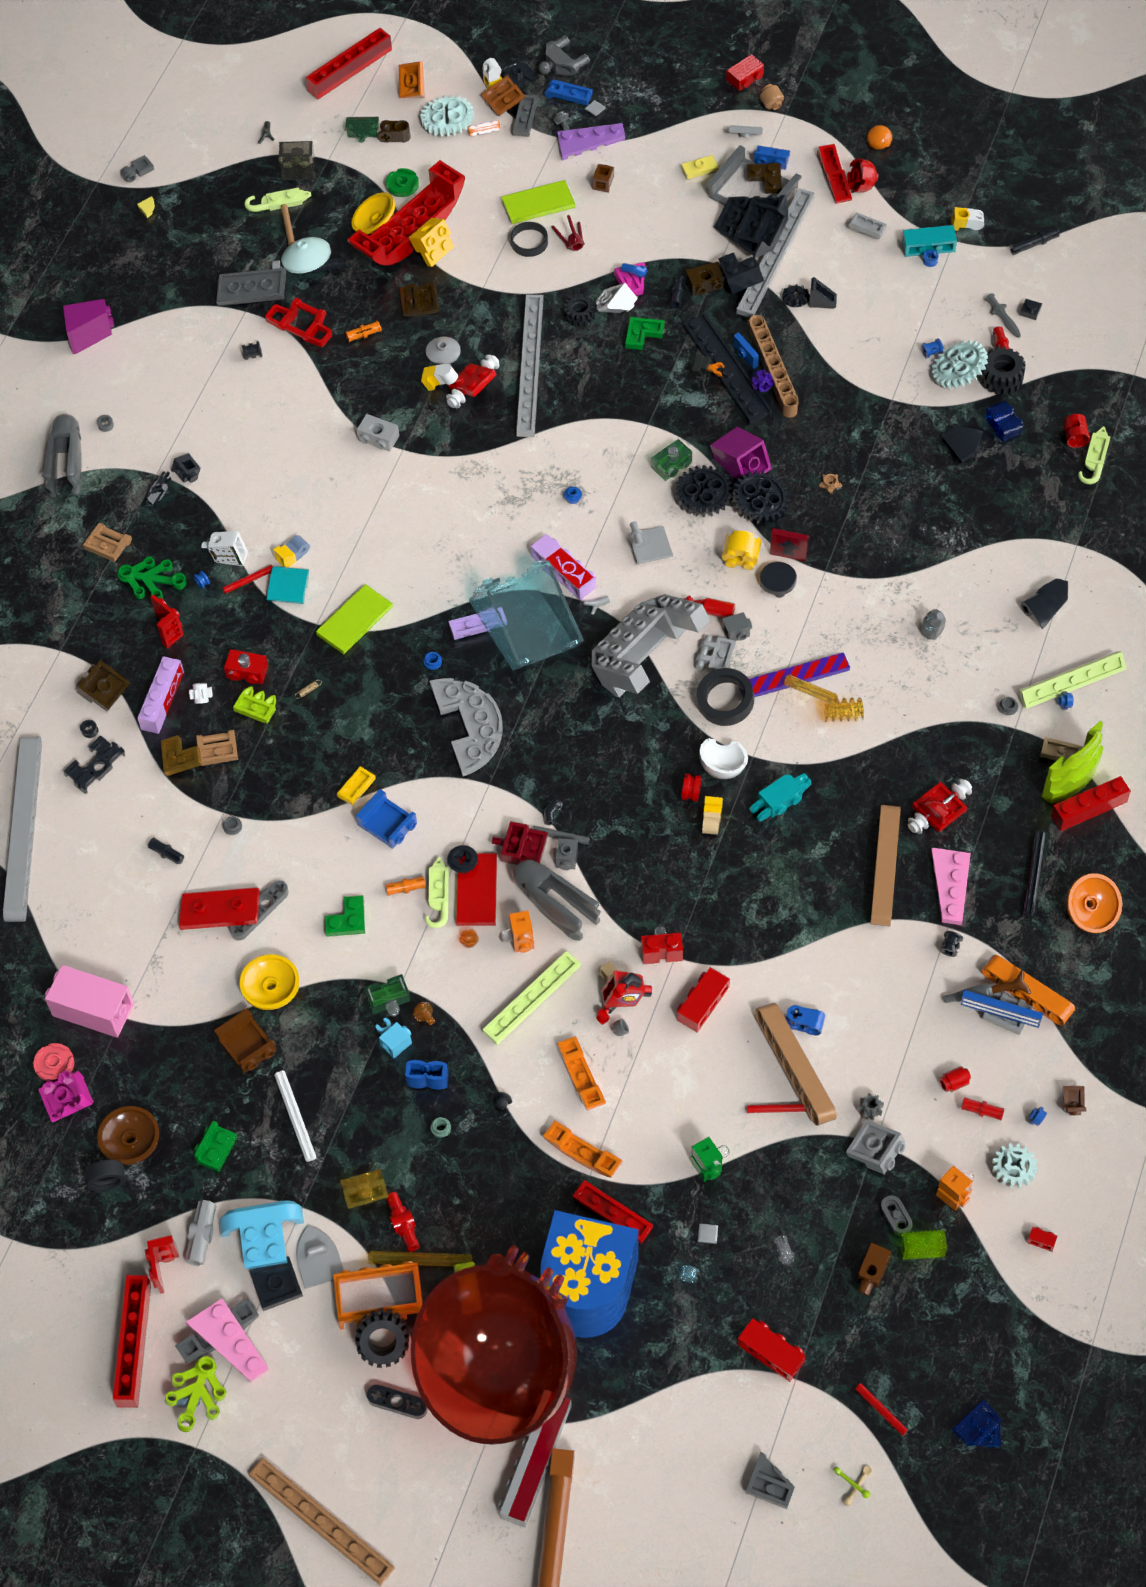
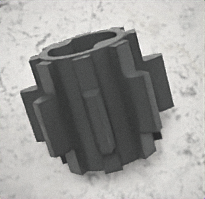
M868 1093L867 1097L860 1098L861 1105L858 1107V1111L864 1114V1119L868 1117L874 1120L875 1116L882 1115L881 1108H883L884 1102L878 1100L879 1095L872 1096Z

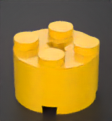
M733 531L731 535L727 533L722 551V559L725 561V565L730 568H734L736 565L743 566L746 570H753L754 566L758 563L761 539L759 537L757 539L754 538L753 534L747 531Z

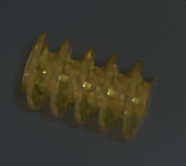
M853 697L849 699V702H847L846 698H842L841 703L838 698H835L833 703L828 698L826 704H824L825 722H827L828 717H831L832 722H835L836 717L842 722L844 716H846L848 722H850L851 716L854 717L855 721L858 720L859 716L863 720L864 707L861 697L857 698L856 703Z

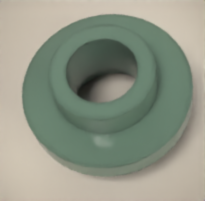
M439 1117L431 1123V1132L436 1137H446L451 1131V1124L446 1118ZM439 1126L445 1127L442 1131H439L437 1128Z

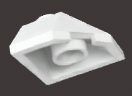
M626 283L604 289L596 300L597 310L599 312L612 313L628 312L634 307V302L638 298Z

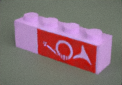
M546 534L531 545V557L579 600L596 589V576L594 573L584 568L581 561L574 559L567 549H563L555 538H551Z
M168 657L162 658L138 716L141 730L159 734L184 673L181 660Z

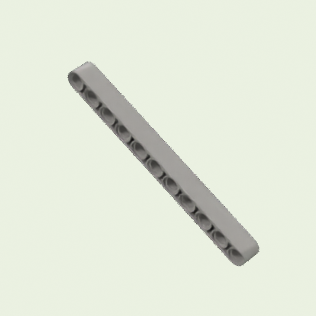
M40 736L20 738L3 907L5 922L26 921L42 754V739Z

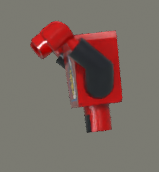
M614 970L601 990L604 1009L598 1011L596 1019L603 1025L610 1019L608 1014H611L617 1007L636 1006L642 997H651L652 986L644 985L643 976L640 974Z

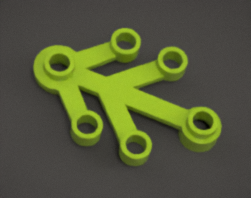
M205 1356L198 1359L194 1368L183 1373H175L172 1377V1385L180 1388L186 1380L198 1376L196 1383L175 1392L170 1391L165 1397L166 1405L172 1407L177 1404L178 1400L191 1395L185 1413H182L177 1421V1427L182 1432H190L194 1428L196 1420L193 1415L199 1398H201L207 1409L206 1417L208 1419L215 1420L219 1416L220 1409L214 1404L204 1386L207 1379L214 1390L212 1394L213 1399L222 1401L225 1398L226 1389L220 1385L214 1374L217 1366L211 1357ZM206 1366L209 1370H204L202 1367ZM180 1378L182 1382H176L175 1379ZM220 1391L223 1395L218 1396L216 1392ZM168 1397H174L175 1401H170ZM214 1410L217 1414L212 1415L209 1411ZM187 1422L189 1426H183L182 1423Z

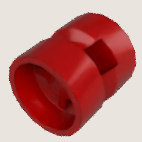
M1073 414L1063 420L1068 446L1080 448L1090 442L1085 416Z

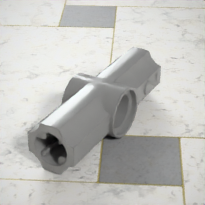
M207 1200L198 1201L194 1222L190 1224L188 1233L189 1244L185 1256L186 1263L194 1266L204 1264L207 1247L213 1237L216 1203Z

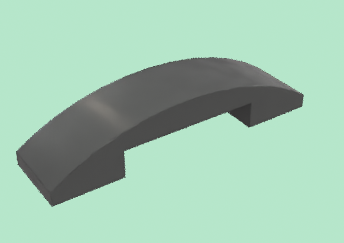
M248 1298L230 1309L243 1330L259 1317V1314ZM192 1334L175 1345L186 1363L193 1362L215 1350L199 1334L196 1336Z

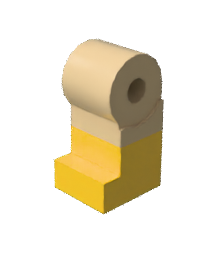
M705 796L702 833L718 835L723 798Z

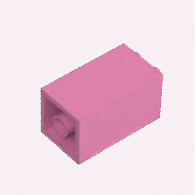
M62 965L60 970L54 975V982L51 988H48L45 993V1000L52 1016L118 1038L134 1005L128 986Z

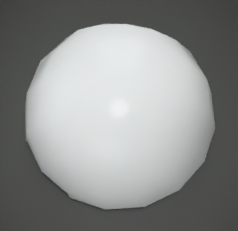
M709 738L701 744L699 759L704 770L714 778L730 779L743 771L747 765L748 755L745 748L739 742L731 741L727 745H718L716 739Z

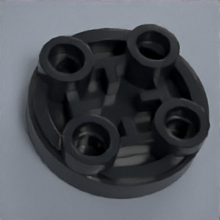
M769 563L760 573V586L777 598L784 597L796 585V571L787 563Z

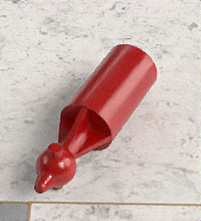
M690 595L684 598L685 600L701 603L707 615L721 618L734 615L735 603L707 597L706 599L694 601Z

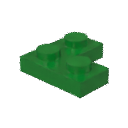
M630 317L625 348L643 350L645 337L662 338L665 320Z
M363 895L344 897V914L325 916L326 937L366 934Z

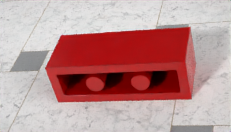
M709 967L707 972H702L697 986L689 990L687 1000L681 1002L676 1010L677 1021L697 1033L730 988V978Z
M752 1319L738 1337L737 1345L789 1382H791L805 1363L806 1355H804V1351L801 1348L787 1343L784 1336L779 1333L774 1334L760 1320L757 1322L755 1319Z

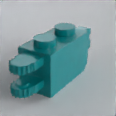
M805 773L795 778L791 775H784L758 793V801L749 810L755 813L762 808L764 809L757 816L760 822L770 816L773 818L776 815L783 814L792 804L796 805L801 801L803 792L811 785L810 778Z

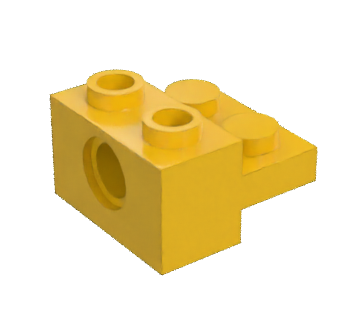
M431 218L409 237L416 252L421 253L429 267L436 264L454 248L449 237L451 232L444 219Z

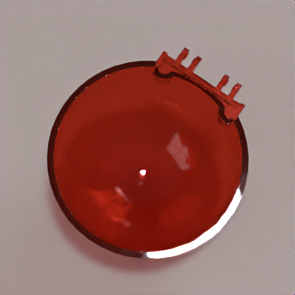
M515 1245L509 1249L505 1257L501 1254H492L486 1265L462 1269L439 1283L422 1304L411 1337L410 1350L413 1376L426 1407L449 1431L463 1439L480 1444L495 1445L509 1443L538 1430L554 1416L565 1401L571 1389L576 1371V1337L571 1320L564 1308L569 1298L559 1292L564 1277L559 1274L554 1279L552 1285L549 1286L548 1284L553 1274V1270L549 1267L544 1271L540 1279L524 1270L529 1260V1255L526 1252L520 1255L516 1264L514 1263L519 1251Z

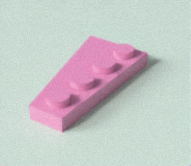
M931 848L942 923L962 925L971 853Z
M220 1299L186 1322L191 1329L198 1333L205 1342H208L216 1352L229 1361L250 1382L269 1370L223 1299Z

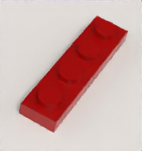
M585 1180L573 1195V1200L605 1221L638 1229V1242L642 1244L653 1229V1224Z

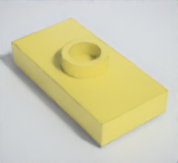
M713 155L681 164L687 180L716 172L719 168Z

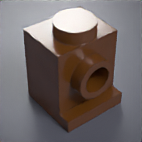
M597 165L593 176V190L609 193L614 178L613 166Z

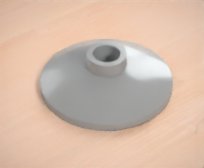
M438 337L428 343L426 356L432 363L437 365L451 364L460 356V346L456 340L450 337Z

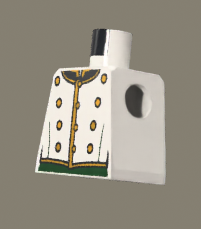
M238 531L214 532L211 535L210 541L203 542L201 546L203 553H211L215 562L244 566L248 553Z

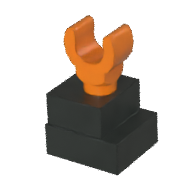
M697 354L692 371L697 377H702L703 374L710 375V372L715 373L716 376H722L721 372L717 371L719 367L724 368V365L721 362L713 364L710 357Z

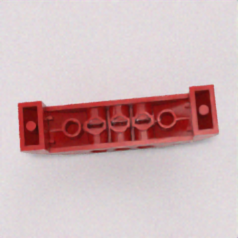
M439 160L428 169L430 180L428 186L370 236L359 229L348 239V243L380 265H392L401 261L415 250L409 239L413 233L431 218L444 220L448 218L459 199L464 186L465 176Z

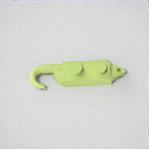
M1105 427L1093 433L1085 461L1086 468L1094 471L1093 477L1087 479L1082 476L1081 471L1078 473L1079 479L1085 484H1094L1100 478L1110 441V436H1108Z
M440 857L437 858L432 867H429V906L433 910L441 911L438 922H431L429 917L425 916V922L432 928H440L448 920L449 867L445 866Z

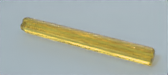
M370 1251L368 1261L370 1264L401 1265L403 1262L412 1261L413 1263H418V1265L454 1266L456 1264L472 1262V1255Z

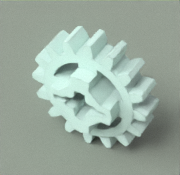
M1009 1143L1008 1149L1002 1146L1000 1152L996 1151L995 1158L992 1161V1164L995 1165L992 1172H998L996 1179L1002 1178V1185L1008 1182L1010 1183V1188L1014 1184L1021 1188L1022 1183L1028 1186L1030 1180H1034V1173H1037L1038 1167L1035 1165H1037L1038 1161L1037 1159H1032L1034 1152L1027 1153V1146L1021 1149L1019 1143L1016 1147ZM1004 1159L1005 1165L1002 1168L1001 1161ZM1026 1164H1028V1172H1027V1173H1026V1169H1025Z

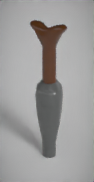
M1023 970L1020 971L1017 978L1012 982L993 986L989 983H984L964 989L990 998L994 993L1013 989L1031 994V990L1023 981ZM964 990L944 995L945 1003L960 1002Z

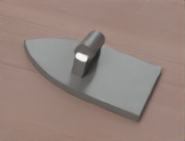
M308 1225L300 1238L297 1248V1261L305 1289L333 1281V1274H338V1272L344 1270L337 1247L331 1238L323 1231Z

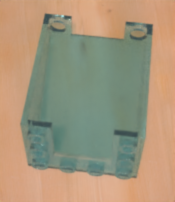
M538 560L532 563V567L528 568L527 572L521 575L522 577L518 579L516 577L509 578L505 581L506 583L501 585L499 584L500 578L494 580L492 577L482 581L483 584L477 587L478 590L474 591L469 599L470 604L512 670L578 647L584 641L549 560L544 562Z

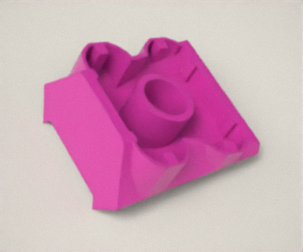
M64 1071L60 1073L58 1080L54 1082L48 1081L38 1089L52 1122L88 1107L94 1102L84 1077L79 1071L74 1073Z

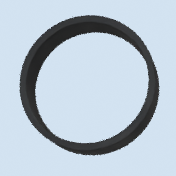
M536 222L518 224L511 232L512 249L517 254L525 257H533L543 253L548 246L547 230ZM525 230L538 231L545 237V241L540 246L531 249L518 246L513 239L518 233Z

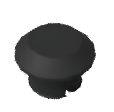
M496 1093L497 1100L495 1105L501 1110L506 1109V1106L513 1102L511 1096L507 1093Z

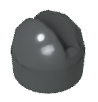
M619 1019L613 1023L612 1030H615L613 1033L616 1036H623L629 1033L628 1025L624 1019Z

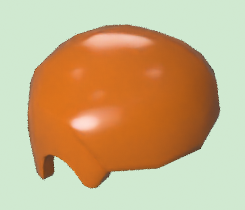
M883 125L873 127L867 135L868 144L876 150L889 147L892 141L891 131Z

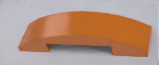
M574 1036L558 1042L557 1045L566 1069L586 1110L588 1111L606 1104L599 1085L596 1084L584 1058L583 1050L577 1037Z
M555 1120L543 1135V1138L560 1152L582 1166L603 1176L611 1178L623 1162L606 1150L603 1152L575 1136L569 1128Z

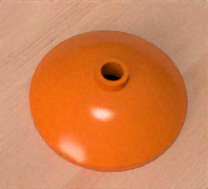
M1087 874L1078 878L1070 887L1067 895V910L1071 920L1077 927L1089 933H1101L1112 928L1118 921L1122 911V897L1116 884L1108 877L1101 874ZM1087 901H1089L1090 903L1089 907H1087L1086 905Z

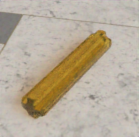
M787 675L784 685L830 704L836 703L838 695L791 675Z

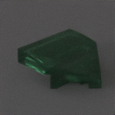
M379 116L346 117L345 129L349 138H358L360 143L365 142L367 137H377Z

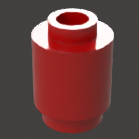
M959 1066L943 1073L939 1077V1082L945 1092H953L969 1085L971 1075L967 1068Z

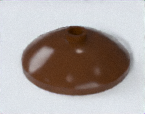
M136 1106L118 1108L108 1114L99 1127L97 1135L99 1148L109 1160L120 1161L123 1165L139 1163L148 1158L155 1150L159 1142V1126L154 1116L143 1108ZM129 1139H134L132 1143H128Z

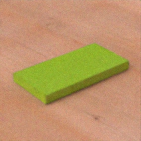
M565 180L501 196L511 224L576 208Z
M365 584L316 631V634L342 654H345L393 607V603Z

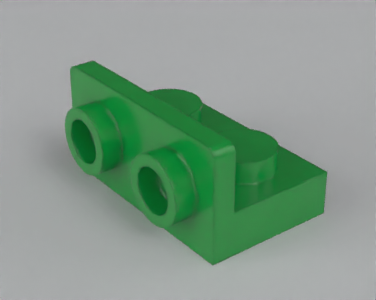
M212 1121L211 1125L207 1126L204 1131V1138L201 1144L198 1143L196 1145L194 1156L198 1164L219 1172L238 1136L236 1133L219 1127L217 1122Z

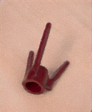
M567 215L572 234L569 235L568 241L554 225L551 226L565 243L567 249L571 248L572 251H578L585 245L581 223H577L578 235L570 215Z

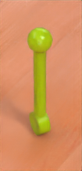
M837 1466L834 1467V1473L838 1476L840 1475L861 1492L863 1498L867 1499L870 1497L869 1490H864Z

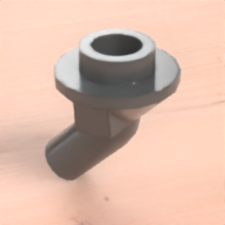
M561 111L555 114L553 121L556 125L561 124L563 131L570 130L566 122L570 120L569 114Z

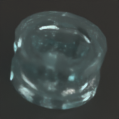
M681 1266L680 1271L682 1273L679 1274V1279L689 1283H696L698 1280L696 1275L699 1274V1270L692 1266Z

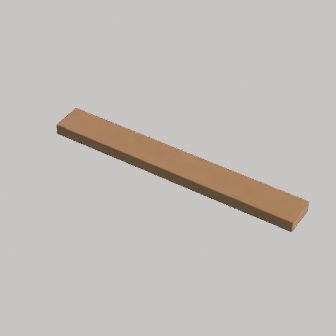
M263 1457L249 1472L250 1478L379 1586L395 1570L393 1565Z

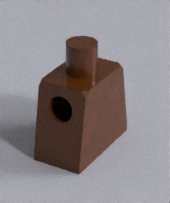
M871 1243L858 1274V1280L861 1283L857 1292L869 1296L872 1287H879L891 1259L890 1250ZM873 1271L875 1275H869L868 1272Z

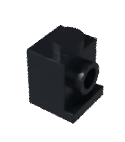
M189 453L174 458L171 471L175 472L183 483L187 481L190 483L195 482L201 470Z

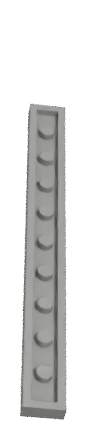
M801 188L798 189L788 208L789 220L774 250L766 253L759 265L764 281L747 288L737 307V314L749 318L755 315L814 199V192Z
M526 295L517 437H535L543 295Z

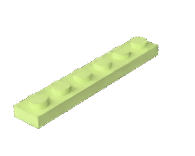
M1114 652L1020 689L1023 707L1030 708L1059 696L1062 691L1070 692L1126 670L1122 652Z
M566 951L483 1028V1034L498 1045L581 967V963Z

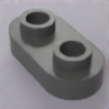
M896 1196L885 1197L881 1203V1212L891 1230L898 1236L909 1234L912 1229V1220L901 1200ZM893 1206L895 1210L890 1211L887 1207ZM898 1224H903L905 1228H899Z

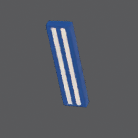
M964 990L960 1004L1039 1028L1043 1016L1041 1012Z

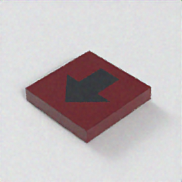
M773 528L770 555L806 561L809 535Z

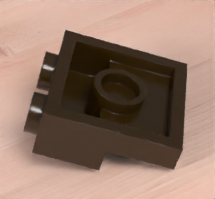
M100 660L97 665L93 664L87 671L89 675L86 678L82 677L76 685L78 687L76 693L90 703H96L108 712L131 682Z

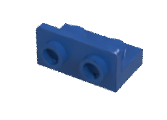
M758 145L757 150L754 152V163H780L781 169L786 170L790 150Z

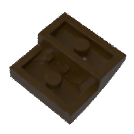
M434 282L421 286L413 283L399 288L404 316H424L440 312L437 289Z

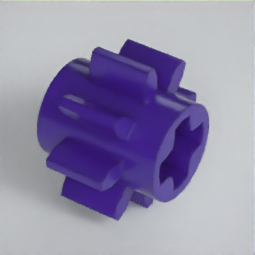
M765 370L757 371L754 377L751 378L754 390L759 389L760 392L768 391L774 385L771 373H766Z

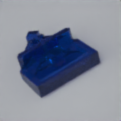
M982 1400L952 1429L967 1446L1002 1447V1439H1000V1422H1002V1418H999V1415L985 1400Z

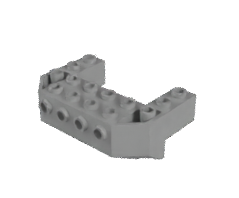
M666 594L641 602L592 650V667L602 686L616 697H620L625 691L638 694L650 682L640 663L666 637L678 639L686 630L699 633L710 622V619L701 603Z

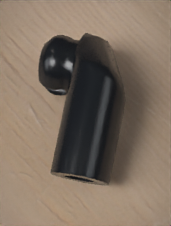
M557 798L551 799L544 808L546 825H553L555 823L554 812L563 807L561 800Z

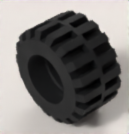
M997 347L994 351L992 349L989 350L988 358L986 359L988 364L984 365L986 369L980 370L982 375H979L985 389L988 388L989 392H995L998 395L999 393L1006 395L1008 392L1011 394L1014 390L1017 391L1023 383L1026 368L1023 356H1019L1020 353L1018 351L1014 352L1013 349H1006V347H1002V349Z
M378 1308V1312L371 1310L370 1315L367 1316L365 1314L362 1317V1321H359L356 1329L355 1344L357 1352L361 1354V1359L364 1362L368 1360V1364L371 1366L375 1363L377 1368H382V1364H386V1368L391 1367L392 1362L397 1364L399 1358L403 1359L405 1351H408L409 1329L406 1326L405 1319H401L398 1312L393 1314L392 1309H387V1312H385L383 1308ZM388 1329L395 1335V1340L386 1347H378L370 1341L369 1337L375 1330Z

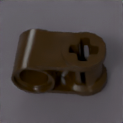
M381 121V132L378 135L380 141L385 143H404L410 140L411 134L407 121Z

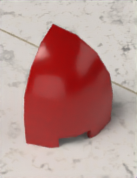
M928 800L919 805L921 810L941 826L955 814L950 807L938 800Z

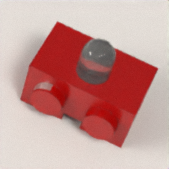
M230 649L224 667L226 677L234 681L246 679L251 684H263L268 669L267 657L265 655Z
M658 926L655 929V935L641 936L643 964L660 963V959H666V962L683 961L681 933L667 934L665 927Z

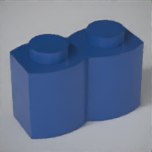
M421 1060L406 1062L405 1078L409 1087L424 1088L427 1086L437 1090L447 1088L449 1074L446 1063L440 1061L426 1063Z

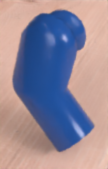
M623 263L621 271L642 278L646 275L647 268L645 266Z

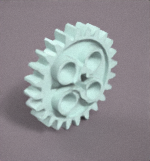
M445 95V98L439 96L438 100L433 98V103L428 102V106H423L424 110H421L422 114L420 115L422 126H424L425 130H429V133L434 132V136L440 133L441 137L444 134H447V137H449L450 133L455 136L457 131L462 133V129L467 130V126H471V121H474V111L470 101L466 102V98L461 99L460 96L454 98V95L451 97ZM446 107H448V118H449V124H448V125H447V122H446V120H447V117H446Z
M962 340L961 344L956 342L954 347L949 345L948 350L943 349L944 354H938L940 359L934 360L936 364L932 365L934 369L932 373L936 382L942 385L943 388L948 386L951 389L954 386L957 389L959 385L964 387L966 382L971 384V379L977 380L976 375H982L980 370L986 369L984 365L988 364L986 360L988 358L987 352L981 343L978 344L976 341L972 343L971 340H968L965 343Z

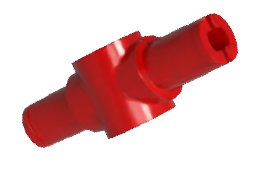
M396 1192L388 1194L386 1200L391 1210V1217L389 1218L396 1235L399 1234L400 1237H403L408 1251L413 1252L419 1249L420 1246L414 1233L416 1225L409 1209L406 1210L403 1207Z

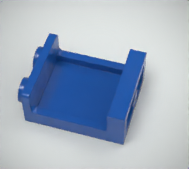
M381 789L356 814L358 826L392 849L397 844H401L405 835L417 825L416 813L412 811L409 814L387 799L386 792Z

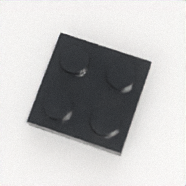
M289 1256L287 1257V1263L260 1267L249 1271L263 1311L303 1297Z

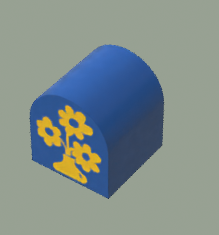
M554 1211L541 1260V1279L545 1310L556 1327L569 1335L588 1338L602 1335L617 1325L625 1313L638 1263V1229Z

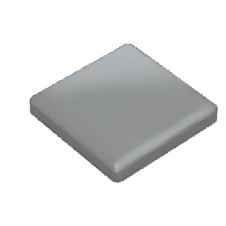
M594 100L585 110L597 116L605 109V106Z
M699 1224L698 1242L716 1244L718 1225Z

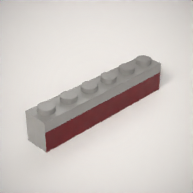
M546 1391L544 1397H540L537 1409H539L537 1417L533 1416L529 1426L531 1433L529 1437L526 1436L521 1447L524 1450L521 1457H517L514 1464L516 1472L514 1477H510L507 1482L506 1490H508L506 1498H501L498 1506L501 1519L526 1528L551 1462L552 1450L557 1446L571 1409V1399Z

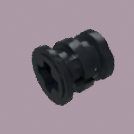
M256 341V344L249 343L248 346L242 345L245 360H248L250 357L252 359L256 358V356L263 357L259 341Z
M946 931L940 952L950 957H956L957 950L960 948L959 942L963 941V936L953 931Z

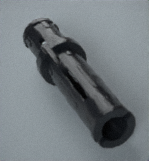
M1053 227L1044 232L1040 231L1035 236L1011 244L1010 248L1012 249L1010 251L1012 255H1016L1037 245H1044L1047 241L1058 238L1060 236L1058 234L1059 230L1057 227Z

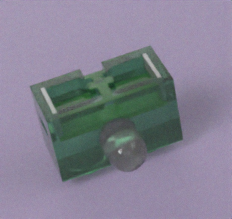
M679 439L651 457V468L665 481L675 477L679 469L687 468L692 463V451Z
M402 974L386 979V984L381 985L378 982L364 987L372 1014L387 1010L389 1015L397 1016L400 1011L398 1005L410 1001L409 990Z

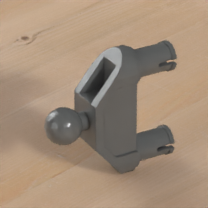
M563 35L556 41L546 43V61L541 62L538 69L544 75L552 70L556 74L570 76L577 73L579 68L588 64L590 59L585 53L575 60L564 53L561 49L569 45L570 42L568 37Z

